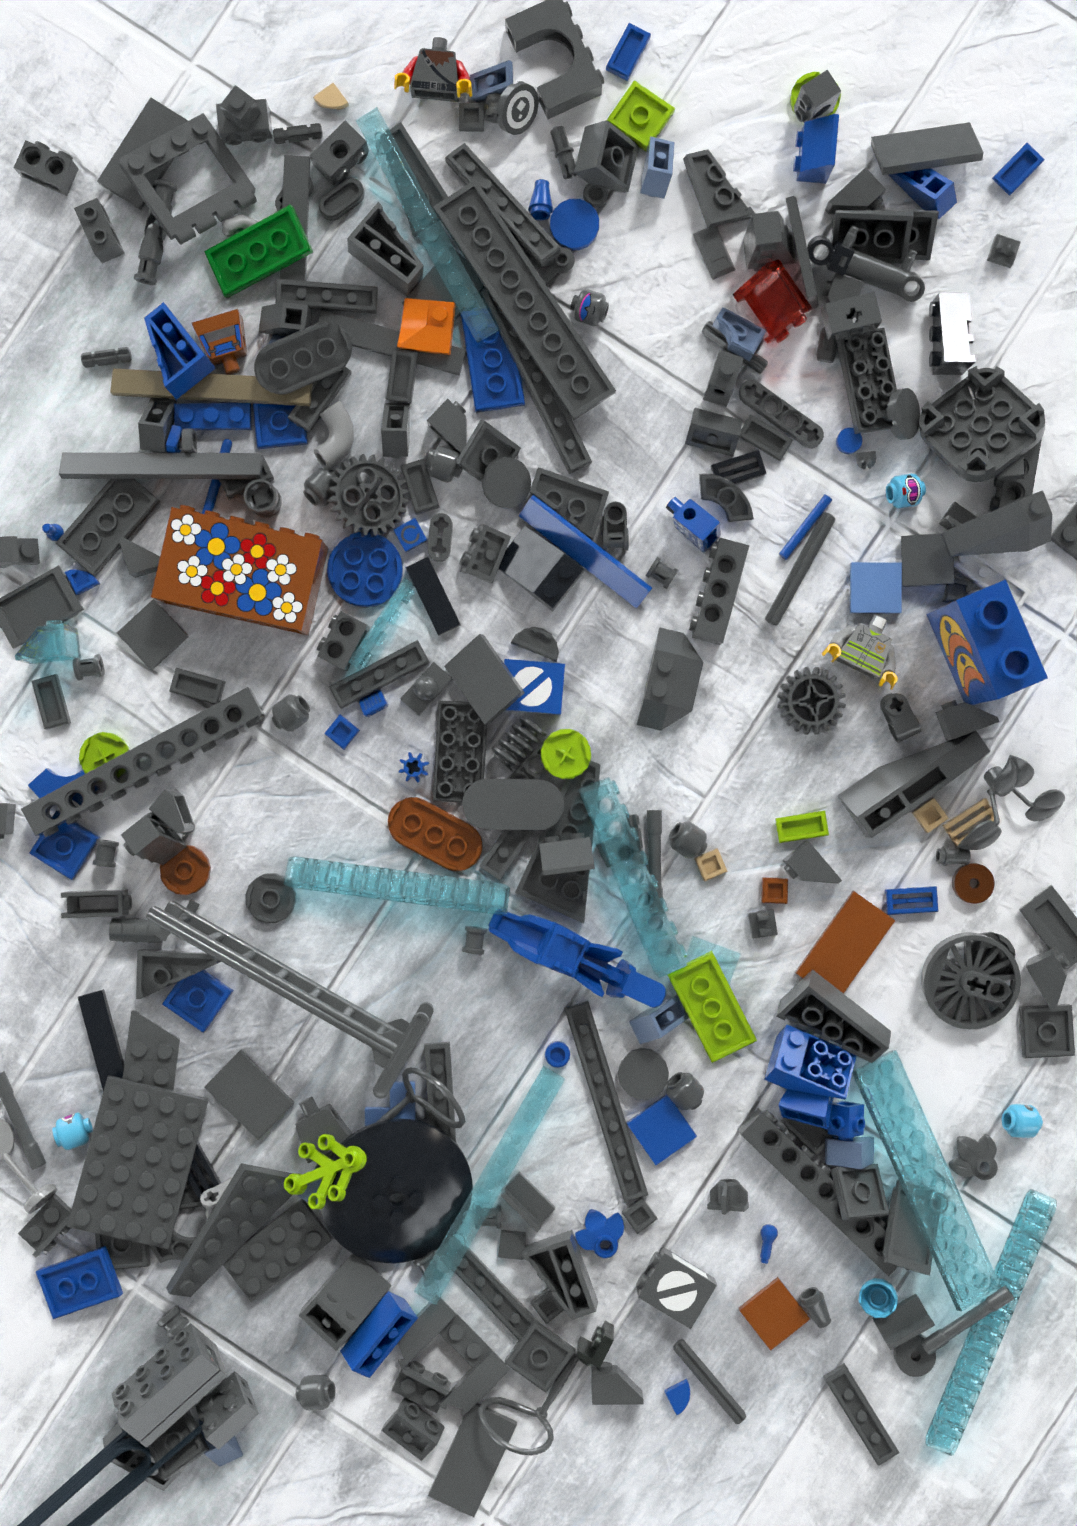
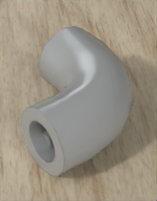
M341 401L333 404L320 414L329 429V436L323 444L314 449V454L325 470H330L339 464L349 454L354 441L353 423Z

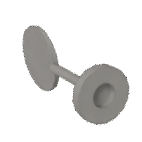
M0 1118V1161L4 1159L33 1194L24 1204L25 1211L30 1214L45 1204L58 1189L53 1184H47L37 1190L12 1160L9 1154L13 1150L15 1143L14 1131L8 1122Z

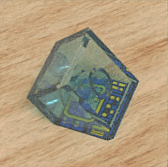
M62 620L46 621V626H39L35 629L16 653L15 659L16 661L28 664L72 660L74 658L81 659L78 629L69 626V623H62Z

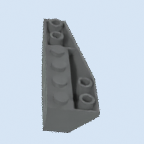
M974 731L880 766L837 795V797L865 837L872 838L941 790L987 755L990 750L978 732Z

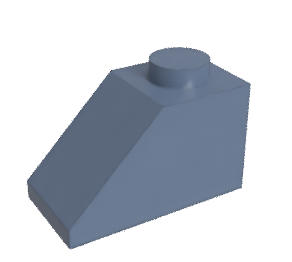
M650 136L641 177V194L665 199L673 174L675 142Z
M678 995L664 1001L657 1008L651 1007L630 1020L629 1023L639 1043L643 1044L662 1038L689 1017Z

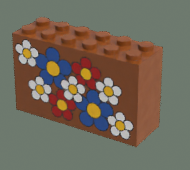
M180 505V508L171 507L151 597L169 605L309 636L329 548L320 539V536L305 533L304 536H300L295 533V530L280 527L279 531L270 528L269 524L255 522L254 525H250L245 522V519L230 516L228 520L220 517L219 513L205 510V514H201L195 511V508L186 505Z

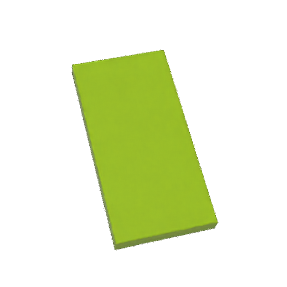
M713 951L667 972L712 1063L757 1041Z

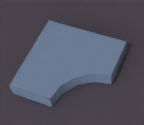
M723 307L712 325L726 337L728 342L727 350L743 357L749 362L766 333L765 329Z

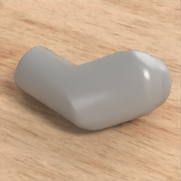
M239 214L223 221L222 232L224 235L231 237L236 234L237 229H246L259 221Z

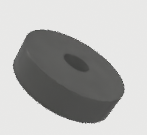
M919 1334L894 1348L893 1353L896 1364L903 1373L912 1377H920L932 1370L936 1362V1351L929 1355L921 1344V1341L926 1338L924 1335ZM913 1352H919L916 1358H911Z

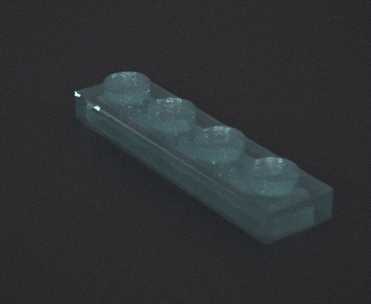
M405 578L402 580L349 660L351 665L360 670L362 666L366 667L373 657L371 651L375 645L380 646L387 636L385 630L389 624L394 625L400 617V607L403 603L408 604L415 593L412 590L414 588L412 582Z

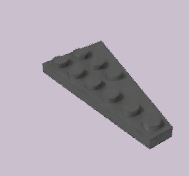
M591 760L588 768L580 776L566 779L561 789L564 800L562 816L555 825L542 831L515 891L519 895L583 924L585 921L590 870L543 876L539 843H544L545 837L559 836L560 841L569 839V834L584 833V837H590L592 846L601 765Z
M241 1163L166 1287L170 1295L191 1297L292 1196V1194L285 1190L284 1180L293 1173Z

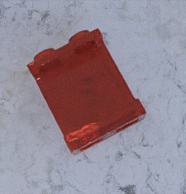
M779 259L766 263L732 294L738 303L746 300L769 334L764 339L767 344L775 340L779 343L790 335L788 331L793 326L797 328L806 322V315L813 310Z

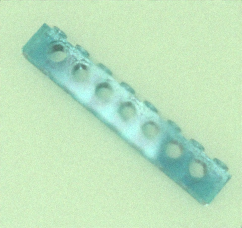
M605 777L579 788L580 796L654 974L660 978L687 966L685 959L688 958L686 950L682 944L678 945L675 935H678L677 928L672 920L669 921L665 912L668 911L667 904L664 898H659L656 889L659 886L654 874L649 875L646 867L649 864L645 852L643 850L640 851L636 842L639 841V837L635 828H630L627 818L630 816L625 804H620L617 795L620 794L615 780L611 781L609 777ZM604 798L609 799L611 802V809L606 813H603L599 807L601 800ZM613 822H618L621 826V832L617 836H612L609 832V827ZM627 845L631 850V854L627 859L622 860L619 856V850L622 846ZM633 869H638L640 879L635 883H631L629 873ZM647 892L650 896V901L647 905L641 906L638 901L639 896ZM653 916H658L659 926L655 929H650L648 926L649 919ZM667 939L669 942L668 950L659 952V942Z

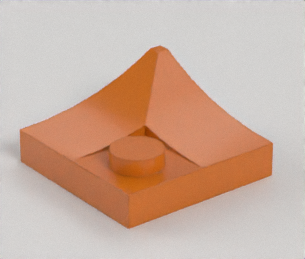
M404 298L403 316L397 347L418 352L451 355L456 304L454 302Z

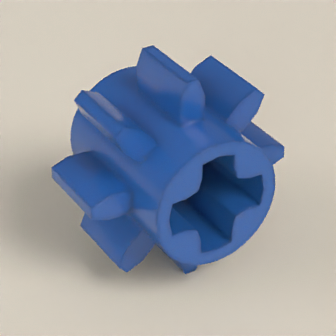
M408 752V760L400 759V762L404 764V769H400L399 773L407 774V782L411 777H415V780L419 783V776L421 774L429 775L428 772L424 771V766H428L430 763L421 761L422 753L417 758H413V754ZM417 760L419 762L418 767L421 769L419 772L411 774V768L408 767V764L415 763Z

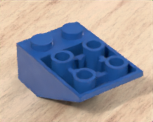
M786 1024L776 1036L764 1080L787 1090L845 1100L857 1056L842 1049V1047Z

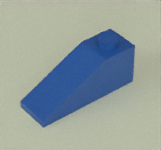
M932 168L888 174L923 210L938 211V219L957 203L954 182Z

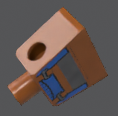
M235 309L192 322V326L212 364L219 365L223 363L226 375L238 373L240 367L237 359L247 356L244 322L239 310Z

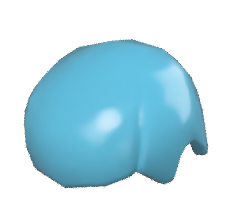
M873 1278L862 1285L859 1293V1304L870 1316L886 1318L897 1307V1292L888 1281Z

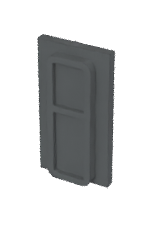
M1050 885L1040 894L1034 896L1019 911L1049 950L1056 947L1059 953L1063 952L1070 964L1069 969L1077 962V917L1054 887Z

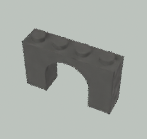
M545 0L505 19V31L516 53L541 41L552 40L566 46L572 54L573 63L565 74L537 87L538 100L547 120L602 95V84H604V78L600 69L596 70L592 63L594 58L588 46L585 47L581 40L583 39V34L578 24L574 25L571 19L573 16L571 7L567 1L563 2V0Z

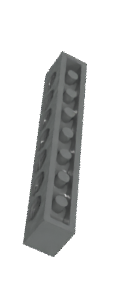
M758 1108L739 1127L738 1131L741 1136L884 1273L890 1276L898 1266L884 1262V1245L881 1247L874 1246L878 1238H885L887 1224L880 1217L842 1221L841 1212L837 1211L839 1203L834 1181L831 1178V1170L824 1163L818 1165L813 1160L815 1155L805 1145L800 1148L794 1142L796 1137L786 1127L781 1130L776 1125L778 1120L768 1110L763 1113ZM773 1131L776 1133V1137L772 1142H765L763 1140L767 1132ZM787 1149L794 1150L793 1157L789 1160L782 1159L783 1152ZM804 1167H812V1173L808 1177L800 1176L801 1170ZM822 1185H830L831 1188L827 1194H819V1189ZM860 1220H867V1225L864 1229H856V1224Z

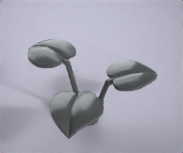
M1009 755L1003 769L996 766L984 774V780L990 787L987 793L990 796L994 821L986 820L978 824L957 847L962 850H980L990 846L999 838L1002 830L998 826L1000 820L995 795L1003 797L1012 791L1030 807L1026 811L1025 816L1028 820L1035 822L1045 820L1054 815L1065 801V795L1060 790L1052 789L1040 794L1034 802L1029 801L1016 788L1026 785L1033 778L1034 769L1024 759Z

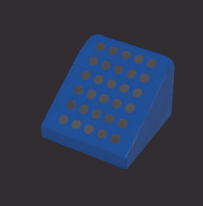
M381 690L359 701L362 712L366 717L378 713L389 705Z

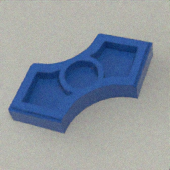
M46 768L28 786L40 799L83 776L85 772L81 770L75 775L65 777L55 774L51 769ZM96 784L95 791L97 793L100 787ZM76 793L72 800L81 806L83 797L80 793Z

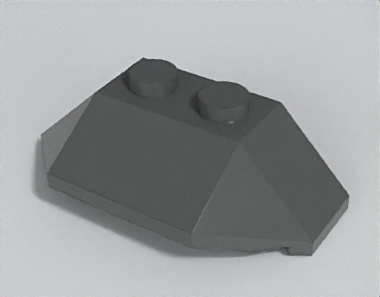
M659 627L637 720L638 726L661 731L693 710L704 662L682 632Z

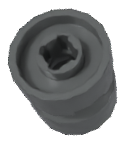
M257 479L250 482L245 488L244 501L256 515L268 518L278 513L282 505V498L278 490L269 481Z

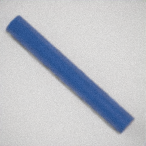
M824 494L780 551L779 555L783 559H788L832 502L828 495Z

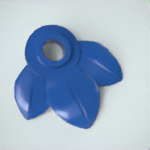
M590 1209L585 1218L586 1229L575 1233L576 1240L583 1249L594 1250L595 1254L601 1258H610L617 1252V1240L624 1233L622 1216L617 1212L606 1218L600 1211ZM602 1241H608L610 1246L602 1248L600 1244Z

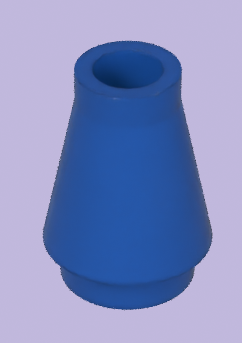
M544 179L535 181L528 208L530 215L535 220L540 221L549 219L550 214L553 212L549 189L550 183Z

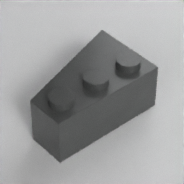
M378 202L347 238L348 253L405 296H408L423 279L424 265L407 241H404L396 225L393 221H390L383 211L382 205Z
M779 211L752 214L743 238L746 268L754 269V271H764L770 266L796 263L792 233L789 232L788 226L784 224V219Z

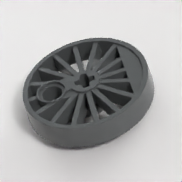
M968 932L952 935L932 949L923 965L921 984L930 1008L941 1020L951 1026L971 1030L993 1025L1009 1013L1020 992L1021 976L1014 956L1003 944L989 936ZM971 940H978L979 942L972 960ZM964 942L965 963L955 944ZM986 943L994 945L981 960ZM950 949L961 969L947 959ZM1002 951L1005 957L989 965L997 954ZM944 965H948L955 972L943 969ZM1007 965L1010 966L1011 971L1008 973L991 974ZM941 975L949 977L948 979H940ZM1004 980H1010V986ZM994 984H1000L997 992L990 993L991 987ZM948 986L947 988L935 993L937 987ZM951 995L940 1009L935 1006L934 1003ZM975 997L977 998L985 1014V1016L977 1019ZM984 999L992 1001L998 1007L990 1013ZM968 1000L969 1020H964L961 1017ZM958 1001L954 1016L950 1017L946 1015V1013Z

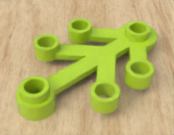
M322 1134L318 1138V1147L321 1150H331L340 1157V1159L333 1161L318 1151L314 1144L302 1143L298 1149L299 1156L311 1159L322 1167L305 1174H290L284 1180L285 1190L292 1195H301L306 1191L308 1184L322 1179L317 1193H312L308 1198L309 1207L311 1209H322L326 1204L327 1194L331 1201H342L345 1198V1190L352 1174L360 1171L366 1164V1154L360 1147L349 1146L346 1148L335 1141L333 1135ZM342 1170L337 1185H332L336 1173Z

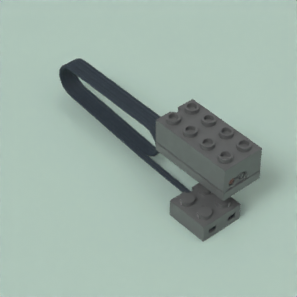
M190 1323L111 1393L114 1407L118 1409L116 1415L119 1427L124 1431L17 1526H40L109 1463L125 1451L140 1450L145 1453L144 1460L67 1526H91L200 1432L203 1431L205 1439L219 1450L259 1414L248 1382L235 1371L225 1378L227 1374L217 1345ZM199 1402L195 1407L198 1417L203 1423L149 1469L151 1454L148 1446ZM128 1434H130L133 1437L124 1439Z

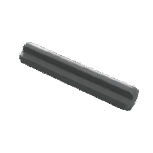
M708 321L702 329V334L729 353L734 354L727 350L728 342L726 337L712 326L713 322ZM754 353L750 362L743 359V363L760 374L768 365V361L757 353Z

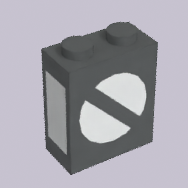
M662 1247L659 1253L656 1251L649 1262L651 1267L646 1274L642 1273L636 1283L638 1298L691 1329L715 1290L717 1283L711 1275Z

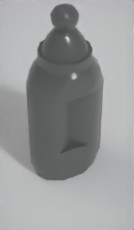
M824 327L819 335L817 360L833 363L836 358L837 343L836 339H827Z

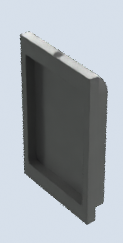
M58 565L0 598V628L3 630L12 648L15 649L20 645H24L37 627L51 630L78 615L84 608L70 585L67 576Z
M897 1180L896 1186L892 1190L890 1215H888L883 1256L885 1257V1263L924 1275H930L942 1193L911 1184L910 1182Z

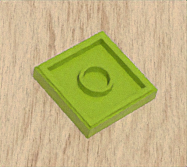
M634 80L607 121L635 142L639 148L647 152L650 136L658 137L675 112V108Z

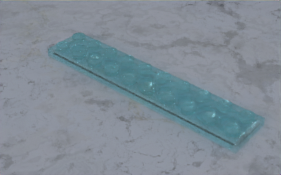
M892 1050L880 1056L873 1063L868 1062L856 1068L852 1074L957 1311H964L999 1290L1001 1285L896 1050Z

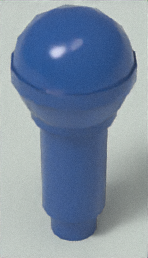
M47 523L42 526L43 532L52 541H58L64 534L63 528L58 524Z
M771 1224L764 1225L760 1231L763 1240L760 1257L761 1262L768 1264L771 1257L772 1244L778 1237L777 1228Z

